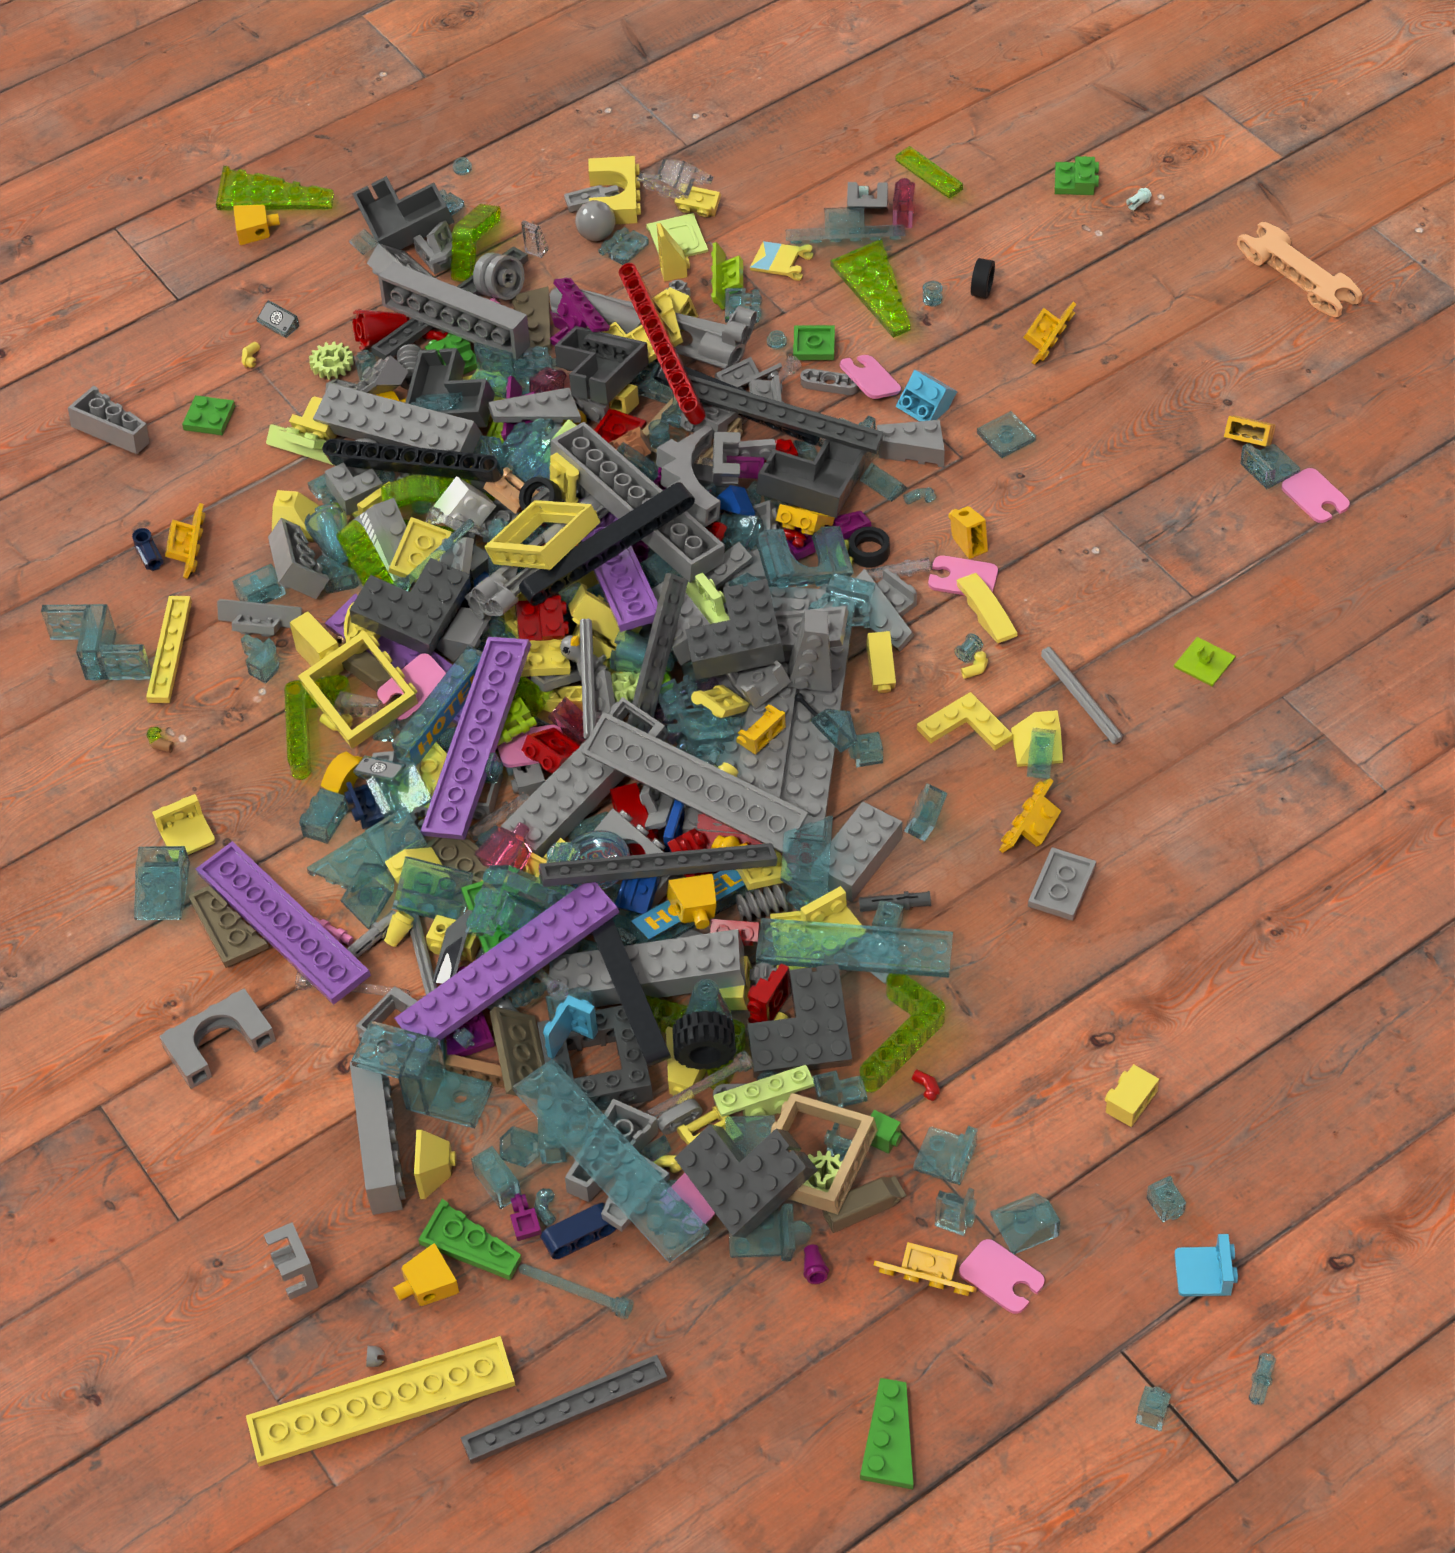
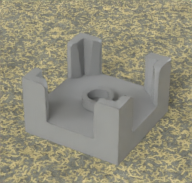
M848 182L847 207L888 209V183L879 182L877 184V199H874V195H862V198H859V185L857 182Z
M714 432L712 486H738L740 464L726 463L727 456L739 455L741 432Z
M777 660L774 664L743 670L739 674L738 672L726 674L732 687L754 709H757L791 683L783 666Z
M293 1222L264 1234L268 1245L287 1238L289 1245L270 1253L283 1281L298 1275H302L304 1281L286 1288L289 1299L291 1300L318 1288L312 1265Z

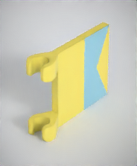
M763 241L750 266V270L785 275L800 281L803 277L801 273L802 267L793 266L798 255L810 260L813 257V253H810L813 248L808 244L799 247Z

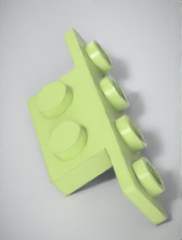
M270 425L266 444L333 465L322 450L326 440L317 438L318 435L313 433H300L297 428Z
M702 572L695 576L696 580L691 583L688 582L686 588L687 595L710 624L730 620L724 608V603H726L725 597L721 591L716 590L712 579L708 580Z
M803 1065L715 1094L713 1097L722 1117L743 1111V1117L747 1124L753 1121H760L777 1113L780 1114L783 1103L788 1101L791 1093L813 1087L814 1080L808 1067Z

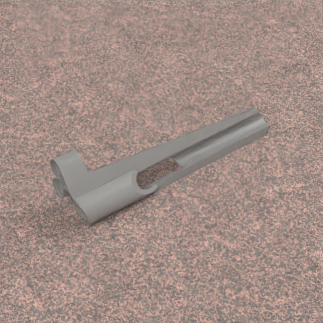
M557 288L550 293V305L552 312L559 314L557 309L562 294ZM580 289L608 325L616 321L625 334L642 325L632 302ZM738 306L734 313L729 315V321L726 325L675 313L679 328L688 331L693 338L691 344L687 346L677 345L675 348L678 354L726 369L739 363L742 359L745 345L750 339L756 322L757 312Z
M591 494L580 502L581 504H592L599 520L609 512ZM554 523L528 545L540 546L544 542L546 544L567 524ZM502 565L465 596L472 612L481 620L487 615L502 616L518 603V597L516 596L521 592L519 584L522 580L539 569L526 567L516 575L518 567Z

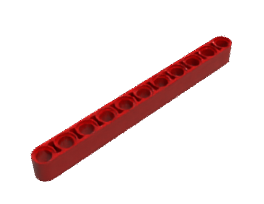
M626 263L619 269V276L681 411L690 424H699L705 419V410L643 277L633 263Z

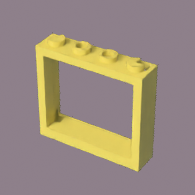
M534 500L484 547L493 564L551 570L600 523V520L592 504ZM543 522L567 524L544 546L521 544Z
M362 631L298 675L302 686L351 749L418 704L415 695L418 692L411 682L407 684L404 681L405 676L400 668L392 666L391 662L393 661L386 651L381 652L376 638L373 635L369 637L365 631ZM367 646L404 694L351 730L314 682Z

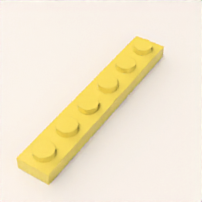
M190 596L168 597L146 696L148 703H170L192 603Z

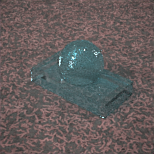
M784 1203L778 1215L780 1256L782 1261L791 1262L796 1250L795 1245L806 1244L811 1238L812 1231L805 1221H794L793 1205Z

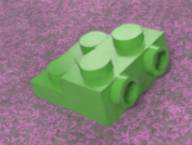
M1075 156V162H1055V194L1094 195V187H1098L1099 175H1095L1099 172V162H1095V157Z
M451 333L439 341L431 340L425 346V350L436 349L439 355L440 349L457 348L465 362L463 375L481 367L479 359L471 350L470 342Z

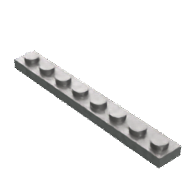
M672 573L665 574L632 702L633 705L651 717H654L688 584L687 579ZM629 714L628 724L649 733L650 726Z
M655 1355L462 1436L461 1441L470 1463L473 1464L667 1382V1375L658 1356Z

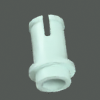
M1140 188L1137 194L1127 199L1126 204L1129 205L1132 202L1133 204L1128 207L1131 210H1135L1144 202H1149L1152 194L1148 188Z

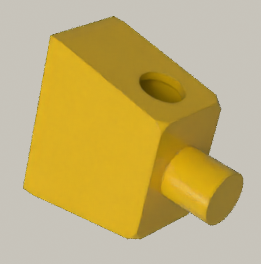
M264 205L233 206L239 245L269 238V227L280 225L278 213L267 215Z
M970 506L959 510L953 509L948 515V518L951 520L952 537L968 559L988 552L985 518Z
M713 874L668 880L667 898L682 923L694 922L697 929H705L710 925L709 920L715 917L716 910Z
M435 1243L402 1266L401 1270L405 1281L393 1287L399 1301L413 1295L419 1306H424L460 1293L457 1280Z

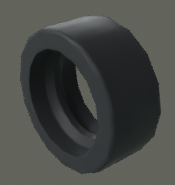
M982 258L977 259L971 280L972 296L988 298L994 279L995 261Z
M538 476L529 479L524 483L519 494V504L522 510L531 504L532 495L540 486H546L549 489V501L562 502V493L559 486L544 477Z
M871 526L862 527L851 534L849 539V556L853 557L854 563L869 568L882 565L890 555V541L886 532ZM864 542H875L881 545L882 548L875 552H863L857 546Z

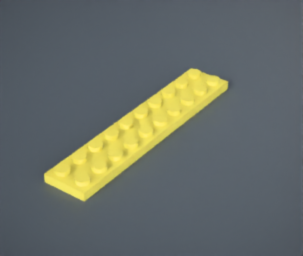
M501 1336L255 1412L246 1415L257 1463L260 1467L516 1385Z

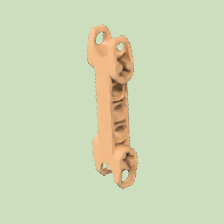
M1261 222L1258 224L1257 229L1259 238H1253L1246 234L1238 237L1237 245L1248 260L1258 266L1266 262L1308 292V300L1317 310L1332 317H1339L1342 315L1343 309L1340 301H1346L1351 304H1359L1362 301V292L1349 277L1343 273H1338L1335 276L1329 274L1290 246V237L1280 228L1267 222Z

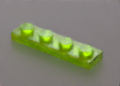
M911 146L895 155L896 162L947 198H951L963 190L962 182Z

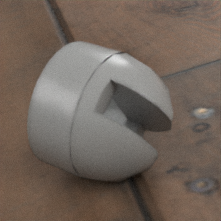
M377 1346L367 1347L366 1367L382 1365L384 1360L377 1359V1356L385 1355L383 1349Z

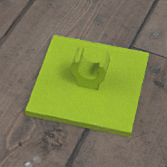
M1196 637L1174 664V668L1213 687L1236 656Z

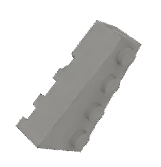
M280 518L268 536L278 582L287 589L292 588L317 599L328 583L329 578L326 574L321 573L323 567L319 562H315V553L307 546L309 542L300 526Z

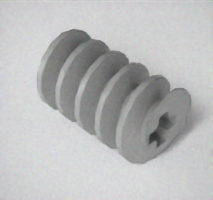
M414 344L404 345L397 351V361L409 371L400 385L409 390L419 350H422Z
M777 884L773 885L772 891L766 886L763 888V894L759 889H755L754 897L751 892L747 891L745 899L741 894L736 895L737 908L742 921L743 917L746 916L748 921L752 922V914L761 919V912L763 911L767 917H770V909H773L775 913H779V907L781 906L785 912H788L787 897L782 885L781 889Z

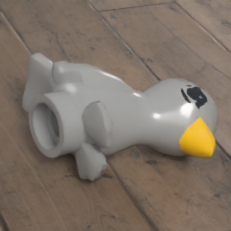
M566 636L560 644L561 653L568 660L576 661L581 677L580 639L578 636ZM593 654L594 675L603 670L609 671V668L603 664L607 658L606 655L603 654L597 657Z

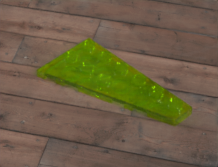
M223 165L216 208L217 210H234L233 206L264 205L266 210L332 209L334 192L331 189L313 185L309 187L301 186L300 182L296 181L288 183L282 178L260 173L252 175L242 169L234 171L230 170L229 166Z
M882 239L831 260V267L893 338L911 330V324L906 309L903 306L902 297L898 291V285L891 264H889L886 250L883 247Z

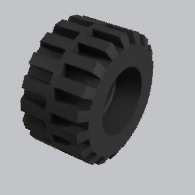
M714 1011L692 1012V1014H686L683 1018H679L673 1025L674 1058L679 1064L686 1065L687 1068L708 1070L729 1063V1060L734 1058L736 1054L735 1028L731 1018H727V1015L718 1014V1012Z

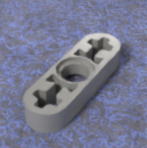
M805 369L800 374L801 386L806 389L844 395H854L859 391V387L844 373ZM826 380H834V381H835L833 384H826V383H825Z

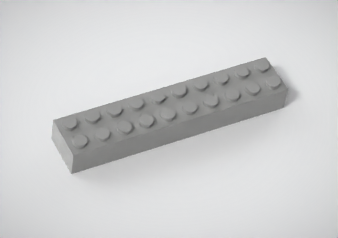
M585 422L551 440L550 456L558 453L579 470L577 483L618 519L663 491ZM687 511L641 539L681 576L687 579L689 583L696 580V575L702 572L706 574L723 564L725 545Z

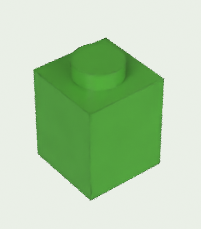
M874 1110L870 1116L874 1117L878 1131L871 1146L889 1154L893 1146L897 1147L901 1142L903 1133H901V1122Z

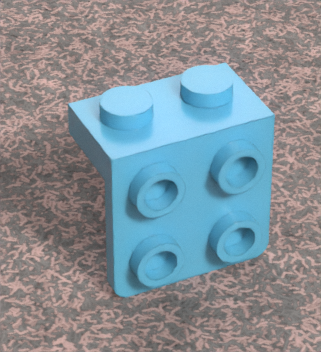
M568 995L564 1003L561 1002L558 1005L553 1020L545 1025L543 1030L546 1043L545 1048L547 1049L548 1057L551 1059L555 1058L571 1031L594 1039L597 1035L595 1007L587 1000H579Z
M1218 1234L1216 1247H1181L1175 1249L1176 1276L1180 1296H1231L1233 1283L1238 1282L1237 1267H1232V1260H1235L1234 1244L1229 1242V1234Z

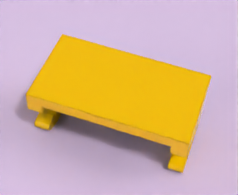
M769 704L765 707L764 715L747 731L741 729L738 732L740 736L736 738L737 743L755 755L786 727L785 712Z

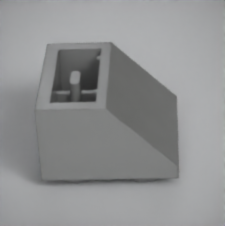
M391 355L384 360L381 358L373 368L368 367L363 372L362 376L364 378L357 383L354 390L373 395L393 391L402 384L409 371Z
M459 608L435 649L452 662L460 657L464 658L470 650L474 651L481 643L479 638L481 634L483 635L489 629L490 624L488 622L492 616L487 615L481 620L475 616L470 608Z

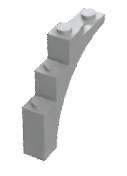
M708 426L695 431L680 442L670 439L657 447L656 465L662 468L661 485L668 488L677 482L683 483L695 498L693 506L687 512L704 527L719 519L720 500L711 495L699 483L692 469L698 457L711 447L712 429Z

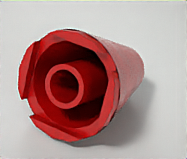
M355 310L353 314L357 315L356 319H352L355 340L356 342L360 341L362 345L358 346L359 349L367 350L409 321V317L395 312Z

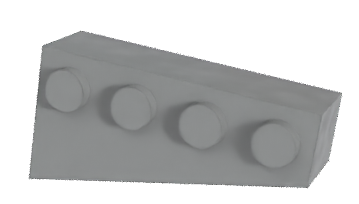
M92 386L68 407L71 427L135 454H138L149 444L147 424L131 412L123 410V406L119 403L115 404L105 393L101 394L95 386Z
M804 611L788 663V677L791 681L788 687L832 692L828 612Z
M613 1099L565 1176L567 1193L590 1202L619 1173L621 1166L624 1165L629 1147L639 1153L658 1134L657 1118Z

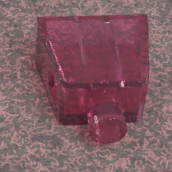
M902 178L895 183L893 227L912 228L916 203L915 183L910 182L907 178ZM901 204L907 205L906 211H901Z
M549 367L543 368L530 378V393L534 391L541 393L564 389V381L567 378L566 373L563 370H555Z
M564 697L547 718L559 726L569 738L584 742L583 729L581 732H578L583 728V712L567 697Z
M518 822L512 832L499 827L475 852V856L483 866L502 875L506 874L508 878L517 882L532 852V847L525 839L530 829L521 822Z

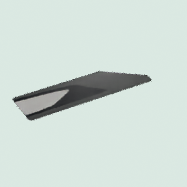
M467 910L446 929L432 982L443 984L457 973L473 915L472 910Z

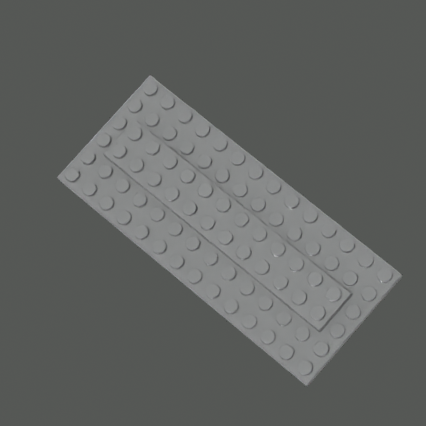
M725 582V587H730L743 583ZM769 585L775 613L840 606L847 607L848 617L843 646L830 647L832 692L797 689L787 685L757 709H754L749 704L747 711L725 718L714 716L711 710L704 706L695 757L715 767L728 763L738 770L737 778L808 812L809 815L801 828L800 844L808 843L809 845L822 846L854 619L856 592ZM724 603L725 612L729 616L727 605ZM784 651L785 661L779 662L787 675L792 651ZM726 674L709 677L707 690H711L717 685H724L743 698L732 687ZM797 693H801L803 699L821 717L827 718L828 725L826 727H820L819 721L801 702L795 700ZM769 704L785 712L786 727L755 755L737 743L736 738L740 736L738 732L741 729L747 731L764 715L765 707ZM686 806L682 828L683 834L694 828L697 831L736 833L697 829V824L699 823L698 814L702 813ZM713 823L716 826L722 825L719 823Z

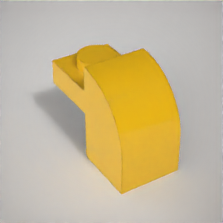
M345 751L330 763L324 774L321 786L335 796L345 795L344 792L348 791L347 782H351L354 788L357 778L371 776L372 774L356 770V767L364 758L353 756Z

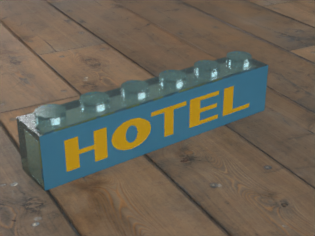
M467 646L391 744L398 760L411 766L419 764L459 713L466 702L483 653L482 651Z
M737 870L712 873L716 895L715 915L735 905L737 894H741L744 899L747 891L754 894L755 889H747ZM667 900L662 904L655 905L648 912L637 915L631 921L629 936L636 944L677 938L696 926L694 922L682 923L671 903Z

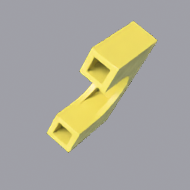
M635 156L588 159L590 186L617 185L625 189L618 195L589 198V201L599 200L609 205L615 215V224L637 223V215H641V206L637 202H641L640 190H637L640 189V177H636L640 175L639 164H635Z

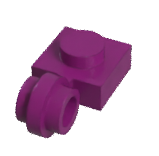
M514 1194L515 1197L510 1199L515 1214H511L510 1217L517 1241L541 1235L535 1208L529 1209L525 1194Z

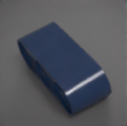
M605 1203L589 1207L548 1227L542 1232L540 1238L552 1259H561L612 1234L617 1229L602 1219L601 1213Z

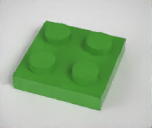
M794 325L793 360H834L835 325Z
M195 395L182 423L183 430L223 436L235 409L234 400Z

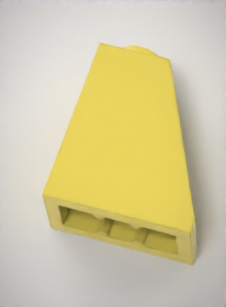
M890 631L868 633L866 650L872 690H878L879 693L890 692L891 689H895L896 685Z
M668 1026L666 1029V1044L671 1058L667 1060L669 1094L678 1099H693L706 1073V1069L687 1068L686 1065H681L675 1060L673 1028Z

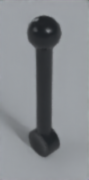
M801 693L795 695V700L801 702L819 721L820 727L828 725L827 718L821 717L803 699Z

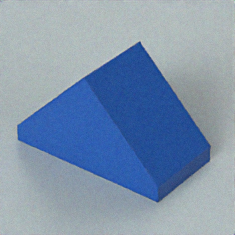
M730 485L716 497L720 500L721 510L746 516H755L751 501L743 487Z

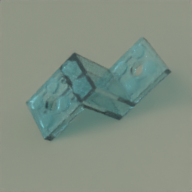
M108 604L42 605L41 613L51 640H78L76 653L86 680H142L151 678L152 670L143 644L114 645L116 629Z
M575 842L553 843L547 852L548 859L546 863L575 861L578 859L582 845ZM491 865L483 874L482 880L484 882L481 890L475 896V907L467 918L465 933L472 936H494L507 899L536 912H544L564 898L568 885L543 887L540 875L538 878L511 865Z
M371 1020L351 1060L354 1067L398 1078L406 1110L474 1129L493 1088L491 1082L447 1071L438 1038ZM382 1046L391 1047V1049L385 1053L378 1052L379 1048ZM457 1096L467 1097L462 1103L454 1102Z

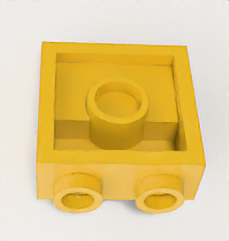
M780 504L775 521L782 522V527L794 530L795 527L802 528V533L814 535V532L822 533L825 525L833 526L835 517L797 506Z

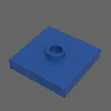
M677 800L674 801L664 831L665 852H672L667 843L683 834L684 804Z

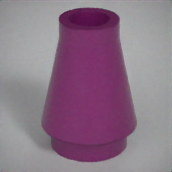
M814 1244L808 1245L804 1248L803 1275L811 1284L823 1283L827 1279L829 1269L819 1251V1247Z

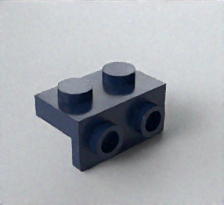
M351 782L346 783L348 790L344 792L348 805L353 804L354 808L351 809L355 822H360L362 829L389 821L374 782L356 788L352 787Z

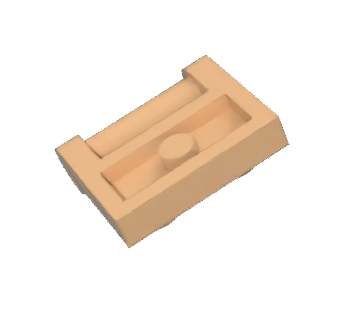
M505 467L502 478L497 482H486L483 489L513 513L517 514L522 510L519 504V490H521L524 482L516 477L510 468ZM535 490L532 497L539 493V491Z

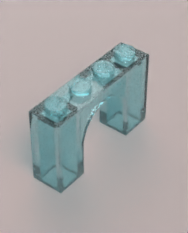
M840 526L821 527L812 536L818 557V567L805 566L792 556L784 529L764 530L755 541L769 587L781 589L795 585L797 587L812 584L822 586L823 584L847 581L854 572Z

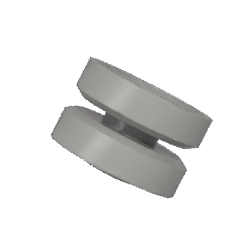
M491 252L481 256L475 264L473 271V282L477 291L487 297L502 300L513 299L519 294L525 280L522 263L513 256L501 255L499 253Z

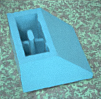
M914 370L895 407L918 421L937 420L949 409L958 391L926 372Z

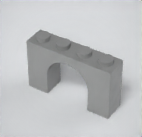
M613 808L588 837L608 836L620 841L624 846L627 844H640L646 854L665 853L664 849L666 847L656 838L652 841L647 837L649 832L643 826L632 824L630 821L633 818L624 810H621L619 813ZM594 840V841H590V842H588V843L583 844L580 848H582L583 846H585V845H587V844L593 843V842H599V841L610 842V843H614V842L608 841V840ZM595 848V849H591V850L585 852V853L582 855V857H584L585 859H588V858H587V854H589V853H591V852H593V851L602 850L604 856L607 857V858H609V856H607L606 853H605L606 850L609 852V849H608V848ZM682 874L661 876L651 909L655 908L666 895L668 880L679 879Z
M245 988L232 993L228 998L209 1006L206 1010L195 1016L189 1017L185 1022L168 1029L159 1036L165 1052L190 1089L212 1078L209 1066L198 1050L201 1040L209 1032L219 1028L235 1029L244 1036L255 1053L276 1041L271 1025Z

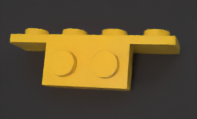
M1074 301L1064 311L1060 319L1043 308L1023 338L1039 349L1031 362L1034 365L1039 359L1043 361L1050 352L1047 350L1048 347H1053L1058 340L1056 335H1060L1067 326L1065 321L1069 322L1075 314L1073 309L1076 303Z
M199 503L194 513L192 525L177 520H172L170 524L165 557L185 562L183 575L185 579H188L191 572H195L197 560H194V558L199 553L200 544H197V541L202 536L203 529L200 528V525L203 524L205 519V513L202 512L204 504Z
M1049 778L1044 782L1039 781L1032 789L1034 794L1022 805L1023 812L1018 814L1012 821L1013 828L1002 837L1001 841L1003 844L999 851L1004 853L1012 848L1020 835H1023L1036 847L1042 844L1061 813L1058 807L1044 797L1054 780Z
M908 1242L901 1267L874 1261V1266L880 1267L879 1272L894 1276L896 1271L903 1273V1279L918 1283L919 1278L930 1280L928 1286L944 1289V1285L955 1287L954 1293L969 1296L970 1291L976 1293L977 1290L976 1287L952 1281L958 1255Z

